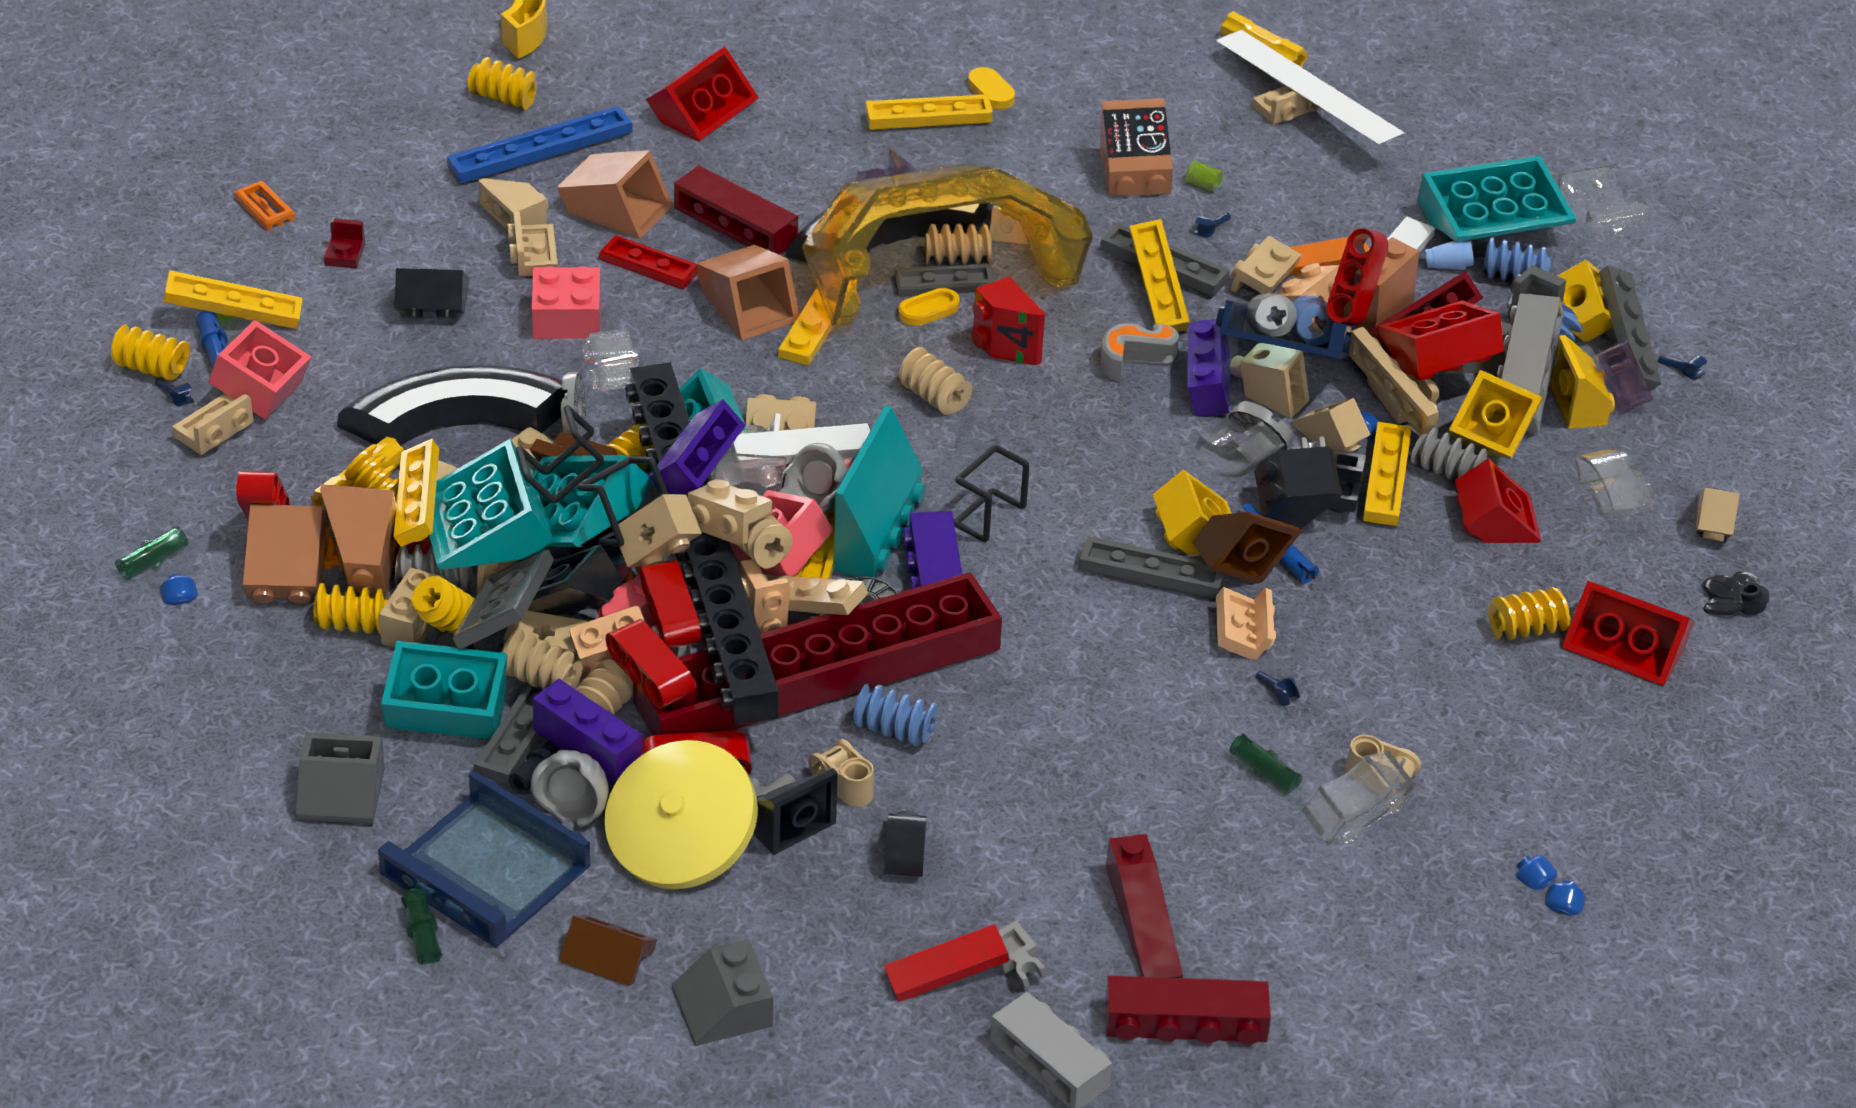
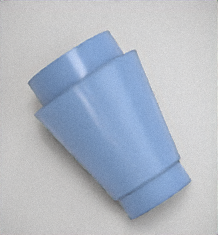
M1451 241L1431 249H1425L1427 268L1466 270V267L1473 266L1471 241Z

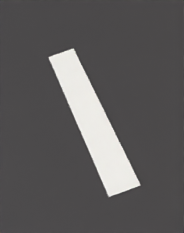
M1242 30L1216 40L1378 144L1404 133Z

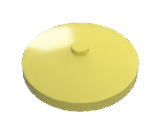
M693 740L667 743L637 758L626 768L615 783L605 811L607 841L620 864L631 875L644 883L672 890L702 885L729 869L748 846L757 821L758 805L756 792L744 768L724 749L707 742Z

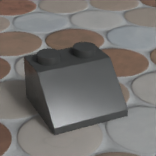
M749 939L708 949L672 983V989L695 1046L773 1027V995Z

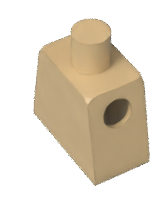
M1260 343L1245 357L1236 355L1232 359L1230 373L1242 377L1246 397L1290 419L1309 401L1303 351Z

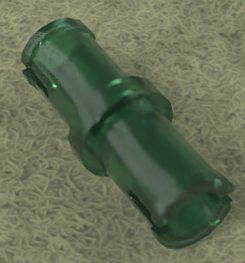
M176 525L153 540L146 539L141 542L140 548L116 560L115 566L121 575L126 573L123 577L128 581L151 565L157 567L162 564L163 558L187 546L188 539L184 531H180V527Z
M1244 733L1241 736L1238 735L1231 744L1229 752L1252 767L1254 774L1259 778L1266 777L1288 795L1300 785L1303 775L1279 760L1278 754L1273 750H1265Z
M420 888L410 889L403 893L404 897H401V901L408 920L405 925L407 935L413 939L418 963L426 965L439 962L443 954L436 936L438 925L436 918L430 914L426 892Z

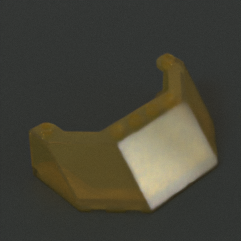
M965 163L845 182L804 241L802 248L830 323L833 326L850 323L857 318L861 301L853 280L864 278L869 273L871 261L866 246L887 218L989 202L1001 208L1002 214L1020 222L1043 279L1050 285L1057 287L1078 284L1093 234L1081 209L1001 169Z

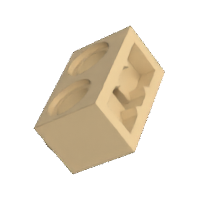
M410 567L379 613L381 644L395 648L396 641L420 644L423 642L432 626L421 620L417 610L412 606V593L423 579L440 575Z

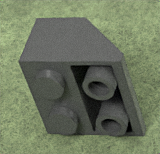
M306 732L299 759L296 820L373 824L385 771L382 737Z

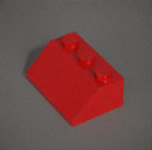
M724 46L648 97L646 101L662 124L700 141L759 97L726 46Z
M1463 300L1378 326L1381 338L1393 359L1398 362L1400 369L1407 374L1413 375L1418 380L1431 379L1435 377V373L1443 370H1460L1463 368V364L1472 361L1485 362L1490 360L1492 355L1504 352L1500 313Z
M1587 580L1562 648L1665 686L1684 652L1695 621L1684 615Z

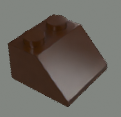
M1251 512L1213 515L1193 540V544L1210 570L1258 584L1265 580L1302 531L1299 527Z

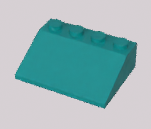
M1541 156L1422 174L1417 203L1427 222L1456 242L1574 224L1577 220Z
M887 405L882 409L835 493L834 571L856 577L876 578L879 570L885 571L887 569L891 548H898L902 538V528L904 525L909 526L910 513H914L915 503H922L926 492V484L922 483V467L892 407Z
M511 439L506 440L437 480L433 533L429 534L436 564L440 570L521 560L531 554L542 551L548 544L553 542L539 493L525 480L517 457L516 446ZM528 465L530 474H531V476L534 478L533 473H532V470H531V468H530L529 465Z
M602 455L604 457L603 464L586 479L622 461L627 456ZM558 456L543 457L539 463L546 467ZM569 456L550 473L544 475L535 469L533 476L535 480L555 496L595 462L596 459L593 456ZM629 464L593 485H601L605 489L618 522L636 511L645 502L648 495L647 492L653 482L636 464ZM576 486L557 503L549 502L539 493L553 538V542L546 547H578L611 526L598 492L579 491Z

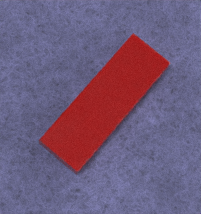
M615 235L599 251V260L683 290L698 275L696 263Z
M993 924L884 965V969L896 999L900 1002L1010 961L1000 933L996 925Z

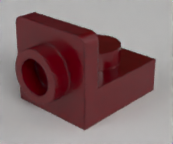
M333 218L330 223L331 239L324 256L325 266L357 269L365 247L364 223L359 220Z

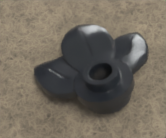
M1738 571L1732 577L1715 575L1707 578L1702 583L1703 587L1714 596L1703 607V610L1707 613L1732 615L1741 611L1743 614L1755 615L1766 609L1770 599L1768 589L1761 586L1759 579L1748 572Z

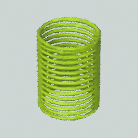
M1192 161L1187 169L1185 180L1187 183L1215 192L1213 190L1214 185H1221L1223 171L1200 162Z

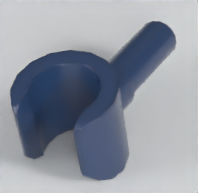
M1224 213L1213 219L1199 215L1195 220L1198 227L1193 233L1209 238L1215 232L1216 227L1231 219V215Z
M1662 355L1658 359V363L1682 370L1685 376L1693 380L1706 374V371L1699 369L1707 363V360L1700 355L1695 356L1688 362Z
M161 378L155 380V385L170 394L171 400L176 406L179 407L194 402L189 393L192 391V387L188 382L174 386Z
M1262 671L1257 672L1256 678L1276 691L1282 706L1290 705L1288 697H1301L1294 678L1287 677L1279 680Z

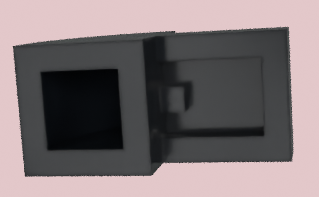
M1333 450L1342 497L1328 508L1338 513H1355L1366 455Z
M900 811L897 814L889 813L886 831L884 874L923 877L927 816L918 815L913 811Z

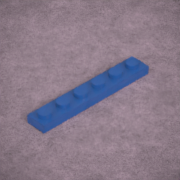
M619 106L449 155L447 156V167L461 184L632 133L633 122Z

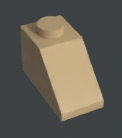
M486 178L478 180L480 205L507 230L508 224H514L513 212L520 211L521 225L547 224L548 201L542 193L535 190L529 183Z
M1354 398L1314 409L1291 422L1292 426L1313 442L1317 441L1319 437H1324L1326 446L1333 450L1352 452L1361 447L1359 441L1371 435Z
M1704 488L1699 492L1695 531L1703 532V539L1723 542L1724 536L1731 537L1733 535L1740 493Z

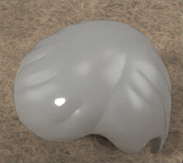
M825 443L809 444L796 454L792 462L784 470L785 482L779 492L815 499L825 515L835 509V493L848 472V468L843 462L841 455L832 446Z
M575 750L558 751L539 763L532 773L530 782L534 799L560 822L574 821L579 827L587 826L594 819L600 817L606 807L609 788L605 772L599 763L588 754Z

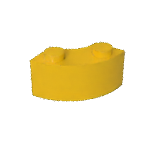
M511 0V8L501 13L502 44L518 59L534 51L546 37V0Z

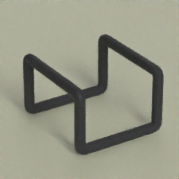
M569 405L564 406L563 409L571 434L576 441L550 464L544 467L523 447L518 446L516 448L525 480L551 503L559 502L604 462V457L587 442L594 435L593 427ZM575 421L587 431L582 436L578 432ZM580 446L596 459L595 462L555 496L531 476L526 462L527 460L536 470L545 475L554 470Z
M993 445L955 478L956 483L981 497L954 519L955 527L983 542H987L990 538L992 495L1020 509H1025L1028 496L1029 462L1001 446ZM995 452L1023 466L1020 501L995 488L985 491L964 479ZM985 502L983 534L961 522Z
M627 457L577 485L579 491L598 492L613 531L598 540V544L622 547L624 545V538L605 489L601 485L593 484L629 464H649L660 494H668L657 463L652 457Z

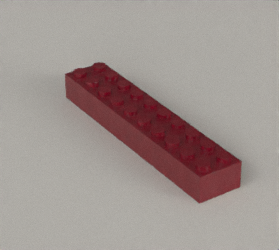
M968 572L859 604L849 615L825 614L761 633L760 636L779 691V716L861 692L865 684L869 685V689L875 688L878 684L885 685L1000 650L1002 617L973 574ZM705 650L679 657L693 677L695 692L664 708H657L633 682L634 704L652 736L732 731L762 722L757 721L734 725L730 711H723L720 698L722 685H715L712 672L714 659L708 660Z

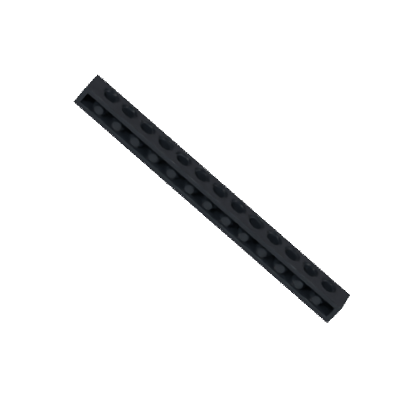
M671 362L630 368V382L625 383L627 402L634 403L632 404L634 424L640 425L638 431L641 447H647L645 449L646 457H652L657 465L690 423ZM707 477L701 487L708 485L709 477ZM653 483L655 492H660L657 486ZM701 532V535L690 541L689 548L675 553L677 562L683 561L684 563L681 565L682 575L686 586H691L689 594L695 610L699 611L697 616L701 635L706 634L707 637L704 638L707 659H714V663H712L715 685H722L720 698L723 711H730L734 725L779 718V691L729 541Z

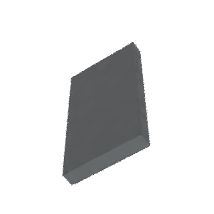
M544 549L486 578L454 634L453 641L459 650L523 619L554 561L548 549Z

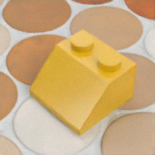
M1560 335L1549 386L1568 429L1608 425L1610 413L1614 412L1615 403L1612 393H1608L1605 387L1603 373L1598 371L1593 359L1566 335Z
M1480 370L1449 429L1453 441L1455 442L1458 437L1463 438L1462 445L1465 447L1471 442L1475 443V451L1478 453L1483 448H1486L1488 450L1487 456L1512 459L1543 398Z
M1184 469L1152 494L1157 506L1155 513L1163 523L1166 531L1164 533L1165 540L1173 549H1181L1188 555L1200 554L1194 546L1193 540L1213 515L1232 514L1228 502Z

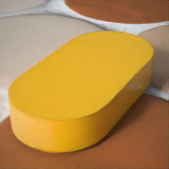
M981 67L973 69L969 73V88L976 95L988 94L991 108L1002 110L1013 106L1015 90L995 70Z
M948 288L934 289L902 301L899 304L898 317L907 325H924L956 313L959 310L960 297L955 291Z

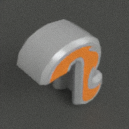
M1130 323L1115 325L1106 331L1102 339L1100 368L1103 374L1110 380L1121 383L1123 361L1168 366L1177 358L1179 334L1174 328L1164 324L1153 325L1152 331Z

